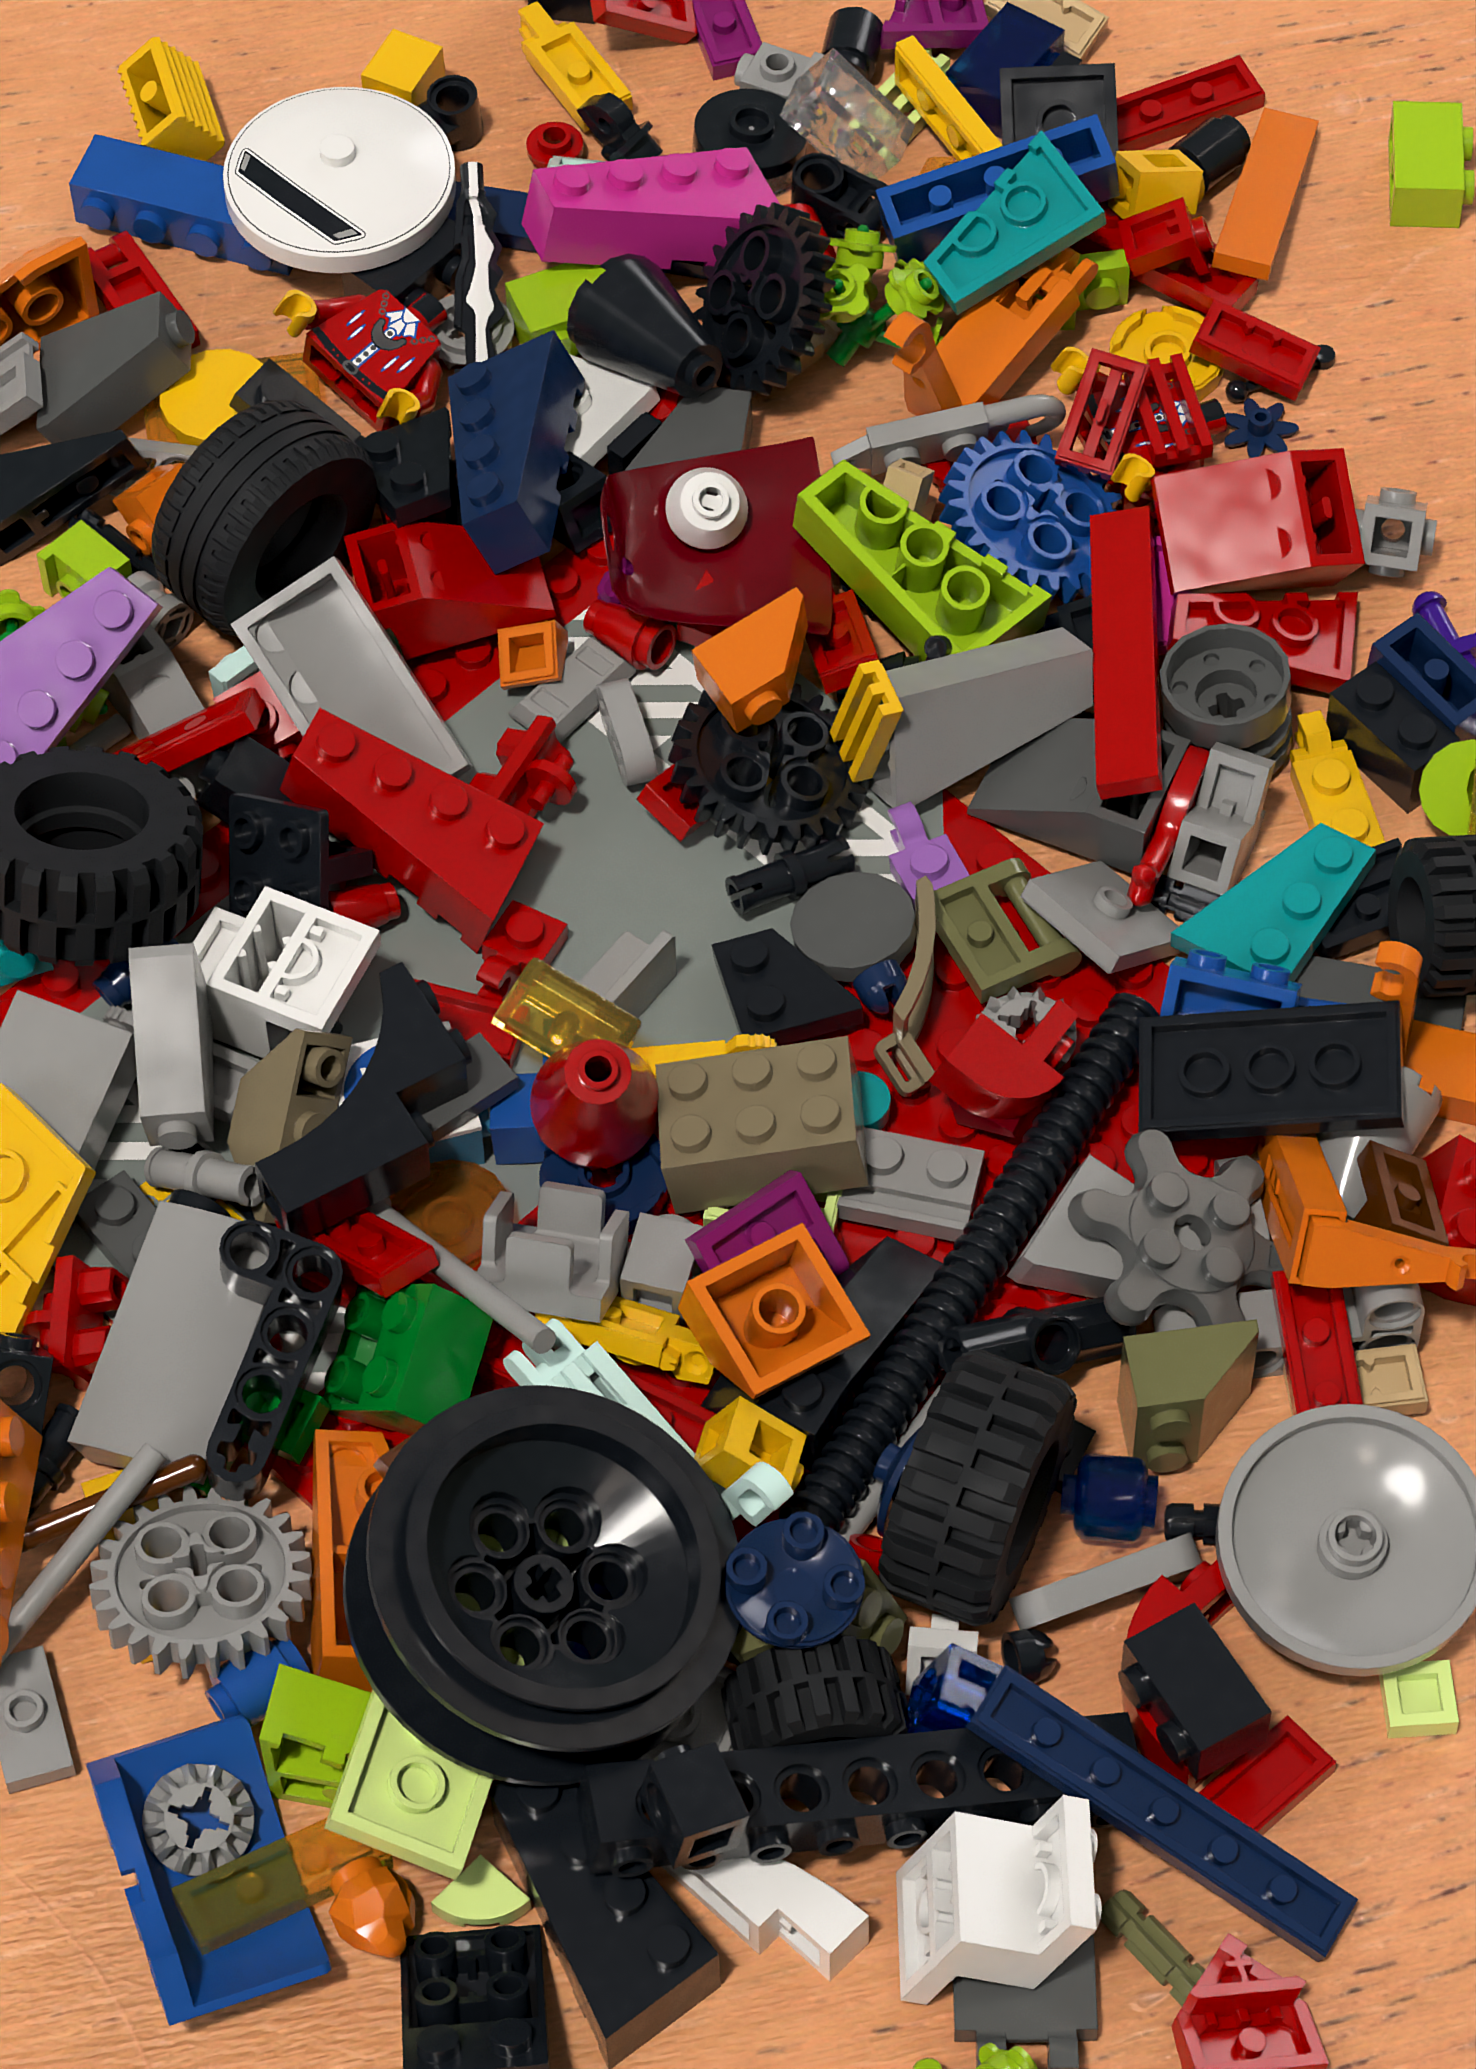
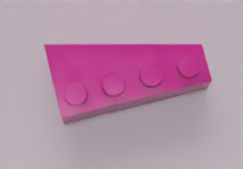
M747 147L724 148L713 151L684 154L674 153L664 156L618 159L615 161L577 165L568 164L558 167L533 169L522 226L542 262L602 265L610 258L629 253L645 256L661 269H670L672 260L704 262V266L714 267L717 259L712 248L714 244L722 247L726 246L725 229L727 226L739 229L740 214L744 212L754 215L755 207L758 204L770 207L772 202L780 203Z

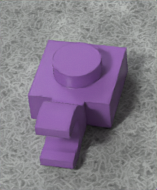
M911 801L888 810V816L895 826V829L890 830V834L899 851L889 855L890 872L896 882L911 897L915 912L916 880L926 875L933 884V890H937L970 875L946 834L928 840L920 816Z

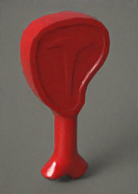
M1190 745L1166 796L1154 835L1139 865L1134 866L1132 869L1131 883L1127 896L1135 906L1143 907L1151 904L1156 885L1175 848L1182 820L1196 804L1210 751L1204 748Z

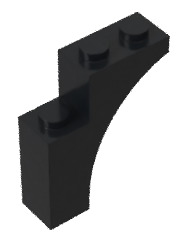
M403 962L379 973L383 1003L380 1034L372 1058L353 1091L315 1129L282 1150L255 1163L260 1197L280 1229L308 1238L431 1176L429 1148L435 1146L431 1130L422 1115L468 1092L466 1065L472 1063V1056L461 1033L455 1027L447 1031L438 1017L441 1013L440 1007L431 987L423 979L415 982Z

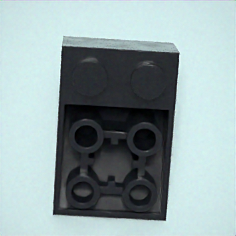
M540 1924L527 1926L504 1925L492 1929L447 1933L436 1931L406 1938L405 1950L400 1954L403 2069H551Z

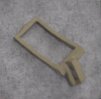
M926 875L916 880L915 923L918 929L915 938L916 953L907 983L893 1008V1033L880 1040L873 1051L874 1056L897 1092L903 1097H910L915 1093L919 1094L930 1088L932 1083L928 1080L935 1072L916 1043L923 1028L931 1001L934 977L935 896L933 884ZM892 1051L893 1057L896 1059V1061L902 1068L903 1072L905 1073L909 1081L906 1082L904 1080L903 1076L901 1075V1073L895 1066L894 1062L888 1055L889 1052Z

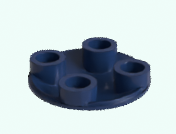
M796 1512L788 1518L770 1521L753 1529L740 1540L726 1562L725 1594L733 1615L749 1633L774 1646L802 1649L818 1646L834 1639L853 1622L863 1601L865 1578L861 1562L855 1550L838 1532L824 1525L817 1515L809 1512Z

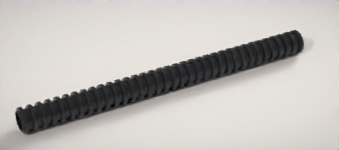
M1116 993L1110 999L1108 1008L1099 1016V1023L1092 1027L1089 1038L1081 1044L1080 1052L1072 1058L1070 1067L1062 1074L1064 1078L1053 1089L1051 1097L1042 1105V1111L1033 1119L1032 1127L1022 1136V1143L1015 1147L1012 1158L1004 1164L1003 1173L995 1178L993 1188L986 1192L983 1197V1204L976 1208L973 1213V1219L963 1229V1235L956 1239L953 1250L944 1258L943 1266L936 1270L933 1281L924 1289L923 1297L916 1301L913 1313L909 1314L904 1320L903 1329H900L893 1337V1345H890L884 1351L883 1361L875 1365L873 1376L864 1382L863 1393L855 1396L852 1401L853 1409L845 1412L842 1417V1425L837 1426L832 1432V1441H828L823 1446L821 1457H818L812 1463L811 1474L804 1476L800 1482L801 1490H797L791 1496V1507L784 1508L779 1515V1519L788 1518L796 1512H809L817 1515L824 1525L840 1533L843 1530L845 1518L851 1516L856 1509L855 1501H859L864 1497L866 1485L874 1481V1469L882 1452L890 1443L897 1445V1436H901L905 1432L907 1420H911L918 1411L917 1404H921L928 1396L927 1388L935 1385L938 1380V1372L944 1370L939 1365L938 1342L943 1339L945 1329L973 1323L976 1320L978 1309H981L987 1303L988 1294L993 1292L998 1285V1278H1001L1008 1270V1263L1015 1259L1018 1254V1247L1025 1243L1028 1232L1037 1224L1038 1216L1046 1210L1047 1201L1054 1197L1057 1192V1186L1065 1180L1067 1171L1074 1166L1076 1156L1084 1150L1086 1140L1093 1136L1096 1125L1105 1117V1110L1112 1106L1115 1095L1122 1090L1124 1081L1131 1076L1133 1067L1139 1062V1017L1160 1016L1146 1000L1128 993Z

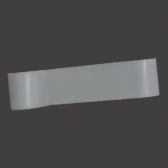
M1418 1283L1343 1287L1353 1351L1416 1344V1348L1418 1347L1425 1314ZM1272 1289L1237 1293L1236 1298L1245 1320L1257 1319L1259 1328L1252 1379L1284 1375V1358ZM1166 1304L1155 1311L1152 1317L1155 1332L1197 1327L1192 1316L1185 1309L1177 1305Z

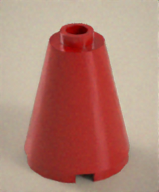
M604 1039L577 1041L555 1052L538 1071L530 1096L531 1117L540 1140L557 1155L566 1159L567 1162L580 1168H609L630 1160L652 1136L658 1123V1085L647 1063L628 1047Z

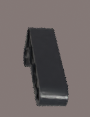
M255 1220L240 1221L229 1227L222 1236L219 1247L220 1271L222 1280L227 1288L240 1297L265 1305L208 1441L206 1451L209 1484L218 1495L232 1501L250 1499L258 1494L266 1484L335 1318L343 1293L341 1260L332 1249L318 1242ZM250 1248L261 1251L268 1258L263 1265L255 1269L241 1268L232 1260L237 1253ZM318 1272L326 1276L330 1283L322 1291L311 1293L298 1288L295 1281L304 1273ZM292 1331L301 1335L306 1342L297 1351L285 1353L273 1348L270 1341L273 1336L280 1332ZM262 1390L272 1392L281 1401L277 1408L267 1413L254 1412L244 1402L248 1396ZM243 1433L250 1438L248 1443L249 1464H241L236 1472H230L226 1470V1461L233 1462L237 1458L242 1446Z

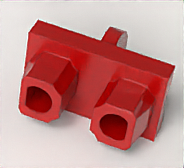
M537 715L528 730L507 728L497 743L496 755L502 765L498 774L476 773L469 785L533 818L538 811L544 810L548 802L555 805H566L571 802L577 792L576 782L569 774L574 765L573 758L570 752L556 738L554 730L557 725L554 719L542 715Z
M75 1255L56 1257L53 1293L44 1294L42 1310L29 1312L22 1333L37 1337L39 1347L44 1348L53 1357L51 1372L71 1378L74 1381V1387L79 1391L87 1390L111 1328V1325L102 1326L103 1312L118 1310L129 1279L114 1267H90Z

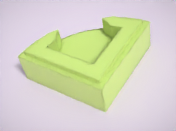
M481 1854L431 1902L432 1912L438 1917L453 1925L463 1927L465 1924H509L532 1909L530 1898Z

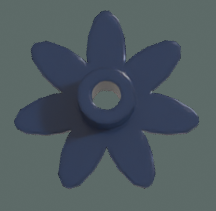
M1247 398L1244 401L1245 416L1236 413L1225 414L1227 426L1235 431L1225 437L1224 444L1228 447H1239L1247 444L1249 458L1260 456L1264 445L1273 453L1287 451V445L1282 438L1295 435L1299 431V426L1291 422L1278 421L1284 411L1282 403H1275L1265 409L1260 408L1253 399Z

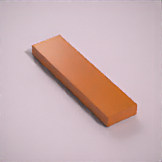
M1264 107L1214 251L1211 267L1268 281L1317 135L1319 120Z

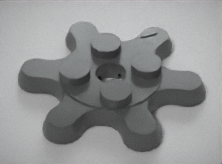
M1145 1130L1134 1134L1126 1143L1124 1150L1126 1162L1135 1178L1132 1193L1121 1196L1102 1189H1090L1079 1192L1074 1196L1067 1209L1070 1223L1079 1233L1087 1237L1099 1238L1109 1242L1122 1257V1275L1109 1285L1104 1294V1306L1107 1313L1119 1324L1131 1327L1146 1321L1157 1306L1171 1304L1185 1309L1192 1316L1197 1327L1246 1321L1236 1298L1238 1290L1248 1285L1272 1289L1270 1282L1272 1272L1284 1270L1273 1241L1265 1239L1256 1232L1249 1220L1250 1205L1259 1199L1264 1190V1172L1262 1167L1252 1158L1240 1157L1225 1162L1215 1176L1211 1178L1202 1177L1189 1172L1179 1162L1170 1139L1163 1132ZM1185 1222H1189V1229L1197 1234L1204 1248L1191 1250L1184 1247L1174 1234V1227L1183 1226Z

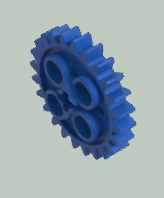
M1021 430L1014 443L1004 431H999L992 443L985 437H980L973 449L968 447L963 449L943 481L946 485L940 493L938 501L946 506L940 514L939 520L953 525L951 529L957 533L956 539L983 557L990 554L1008 566V573L1029 587L1036 584L1052 595L1051 601L1056 593L1064 604L1073 602L1078 593L1084 598L1091 596L1090 515L1117 511L1115 509L1123 498L1121 493L1105 492L1104 487L1108 480L1102 479L1100 475L1092 476L1091 473H1082L1078 471L1077 467L1067 465V467L1056 465L1055 455L1057 451L1052 449L1050 435L1045 434L1039 445L1032 443L1026 430Z

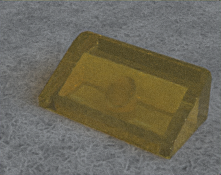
M535 957L526 965L491 1021L495 1026L548 1058L559 1049L571 1043L587 1039L610 1040L631 1049L642 1026L641 1021L637 1017Z

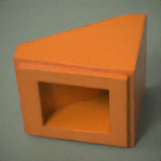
M556 620L497 629L500 687L503 690L562 680L568 647V631Z

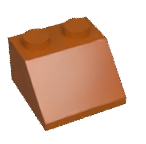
M803 1222L687 1281L678 1306V1310L710 1364L753 1400L869 1340L871 1336Z

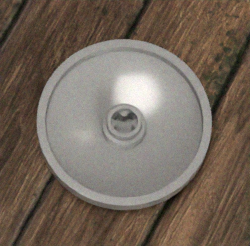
M1339 1404L1314 1408L1293 1415L1269 1429L1249 1447L1240 1458L1225 1487L1217 1515L1216 1554L1221 1577L1228 1595L1245 1622L1263 1641L1286 1657L1309 1668L1344 1676H1371L1395 1672L1415 1665L1447 1645L1467 1623L1476 1608V1477L1460 1454L1445 1439L1429 1427L1401 1413L1369 1405Z

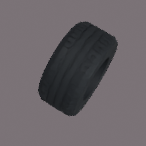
M273 400L255 404L237 413L213 431L196 448L179 470L164 496L155 519L151 538L152 557L160 582L182 602L221 632L231 636H238L230 625L231 623L331 557L335 556L340 560L345 569L349 566L350 560L343 536L369 528L377 501V481L369 455L342 431L301 402Z

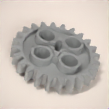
M185 1486L183 1501L174 1503L168 1495L164 1494L158 1497L159 1509L153 1512L142 1505L133 1507L135 1524L118 1520L113 1526L115 1540L104 1539L98 1544L100 1560L90 1563L92 1583L89 1584L92 1608L96 1611L98 1628L100 1631L109 1630L110 1643L114 1650L128 1645L130 1662L135 1665L146 1659L149 1655H152L155 1674H162L172 1662L180 1663L183 1679H189L196 1664H205L212 1678L218 1677L221 1661L230 1660L240 1671L246 1669L245 1653L252 1650L267 1656L271 1653L269 1637L287 1642L291 1639L289 1621L303 1622L305 1619L304 1601L312 1599L311 1577L313 1575L310 1552H306L304 1534L302 1531H292L291 1516L287 1512L273 1517L271 1500L268 1498L259 1501L253 1507H249L248 1499L243 1501L224 1500L213 1488L210 1489L207 1498L198 1499L192 1486Z

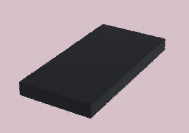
M1400 1000L1139 1017L1138 1133L1145 1130H1158L1163 1132L1173 1142L1404 1128L1402 1009Z

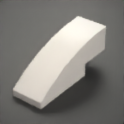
M750 1857L722 1860L717 1865L702 1870H687L682 1866L675 1869L672 1866H661L759 1955L779 1936L828 1981H831L869 1944V1915L833 1887L785 1860L757 1863L752 1861Z

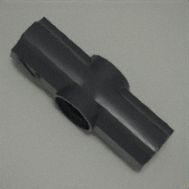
M1104 1296L1039 1310L1029 1307H1015L999 1318L946 1328L943 1339L938 1342L939 1365L947 1374V1372H951L955 1360L961 1357L963 1353L984 1350L1046 1374L1059 1375L1068 1371L1074 1364L1122 1354L1123 1336L1136 1335V1326L1121 1325L1113 1320L1104 1306Z

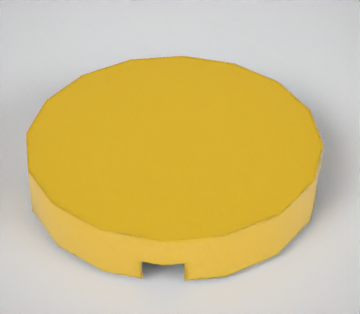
M1162 306L1161 312H1151L1148 314L1147 308L1134 312L1117 326L1110 340L1109 353L1147 364V359L1158 357L1161 364L1170 363V355L1182 353L1199 402L1217 388L1225 371L1224 368L1189 352L1205 317L1198 312L1179 306Z
M232 349L205 350L191 355V370L160 394L161 416L166 428L168 429L169 427L175 433L176 440L180 443L199 446L213 431L238 413L229 404L234 394L263 363L251 354Z

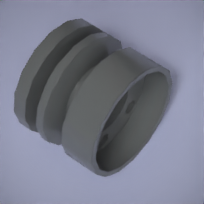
M1232 623L1204 626L1182 636L1166 653L1160 669L1163 730L1190 739L1192 746L1204 748L1208 751L1211 750L1216 742H1220L1276 761L1273 770L1274 774L1286 762L1293 742L1290 708L1292 702L1291 674L1287 655L1275 639L1258 629Z

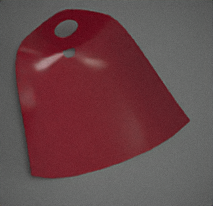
M807 437L779 444L675 461L608 475L601 494L600 510L611 588L620 603L636 614L656 620L730 627L797 587L804 597L808 622L806 633L828 635L832 628L833 614L831 567L793 527L797 495L821 477L814 438ZM705 467L722 470L736 479L743 488L748 502L747 520L740 534L729 544L709 550L698 549L681 541L671 530L665 511L667 495L674 482L690 470ZM607 515L612 526L614 551L609 538ZM623 558L632 564V575L624 574ZM707 570L714 579L713 583L696 590Z

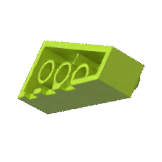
M846 460L840 461L797 495L793 527L914 656H921L922 662L927 658L924 650L925 642L931 636H946L951 642L952 649L949 655L1033 635L1044 626L1052 598L1050 593L1036 584L1029 587L1008 573L1007 565L990 554L983 557L957 540V533L938 520L933 524L908 508L909 502Z

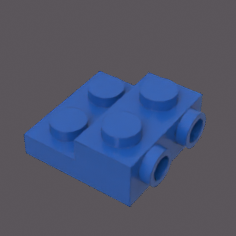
M1189 949L1187 959L1176 956L1170 964L1160 1016L1298 1007L1302 984L1289 981L1291 971L1281 966L1256 962L1252 963L1250 973L1225 967L1227 956L1203 949Z

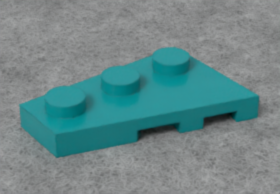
M1042 130L1028 144L1029 152L1013 170L1007 167L994 182L995 190L976 211H968L923 262L925 270L931 274L938 285L939 292L956 315L961 314L1107 224L1105 211Z
M1320 823L1171 932V947L1186 954L1189 953V949L1217 952L1227 956L1225 967L1250 973L1252 963L1256 962L1281 966L1291 971L1289 981L1294 982L1374 866L1376 849Z

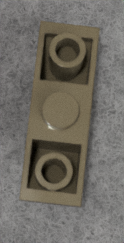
M296 1028L240 1079L227 1140L235 1163L255 1165L256 1162L304 1137L338 1108L353 1037ZM263 1200L258 1205L251 1207L255 1220L276 1224L275 1219Z

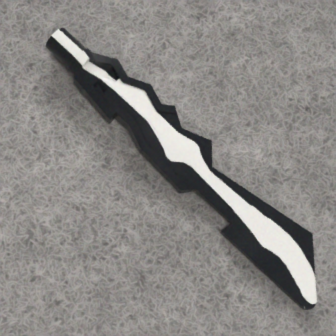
M466 162L460 166L461 192L456 204L453 249H460L461 262L455 277L454 328L465 334L466 365L473 362H482L495 356L490 329L506 314L495 292L504 274L497 265L502 245L493 232L497 212L486 198L483 165L479 162ZM455 369L454 374L458 373L461 369Z

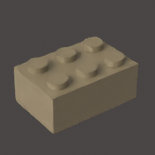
M848 1036L655 1065L659 1094L658 1123L661 1171L675 1214L708 1210L709 1207L723 1208L736 1206L789 1170L801 1172L812 1194L869 1186L861 1085Z

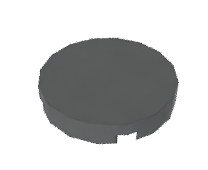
M850 872L831 876L809 888L795 904L790 921L794 946L834 980L853 982L864 970L885 960L895 959L900 965L913 949L918 930L911 897L897 882L879 874Z

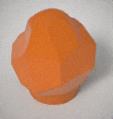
M367 1856L349 1862L333 1876L330 1883L335 1899L328 1912L339 1937L355 1949L388 1958L398 1957L404 1952L406 1938L415 1927V1899L411 1890L400 1875L390 1872L387 1866H383L376 1857Z

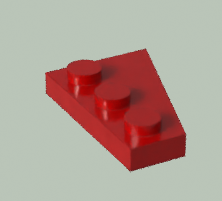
M1307 592L1285 593L1283 600L1255 601L1247 593L1177 594L1171 609L1166 653L1182 636L1204 626L1232 623L1253 627L1275 639L1287 655L1292 685L1331 693L1351 679L1358 592H1338L1335 600H1309Z

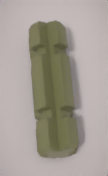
M1124 1889L1119 1891L1103 1905L1101 1922L1117 1938L1124 1935L1128 1939L1124 1946L1161 1985L1164 1986L1170 1983L1173 1988L1169 1993L1183 2006L1193 1986L1196 1985L1205 1969L1199 1963L1191 1965L1188 1962L1192 1955L1154 1915H1149L1146 1918L1142 1914L1146 1907L1132 1892Z

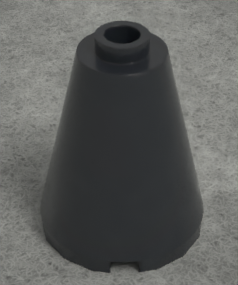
M628 253L610 258L600 265L606 271L593 283L585 279L576 291L568 310L567 321L569 339L575 343L582 357L591 363L686 398L698 397L717 383L723 365L721 351L657 264L645 256Z

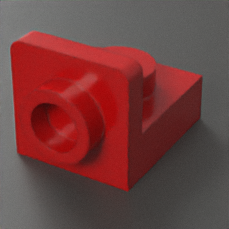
M1183 197L1117 222L1126 260L1134 277L1188 256L1199 277L1210 273L1205 254L1206 251L1214 249L1210 231L1203 215L1196 218L1192 217Z

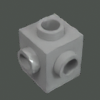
M1382 487L1380 496H1367L1365 510L1355 509L1365 564L1369 565V573L1388 577H1404L1405 570L1417 572L1420 555L1432 556L1437 520L1425 519L1428 503L1416 502L1417 492ZM1387 519L1400 520L1404 524L1405 532L1400 538L1389 539L1383 534L1381 526Z

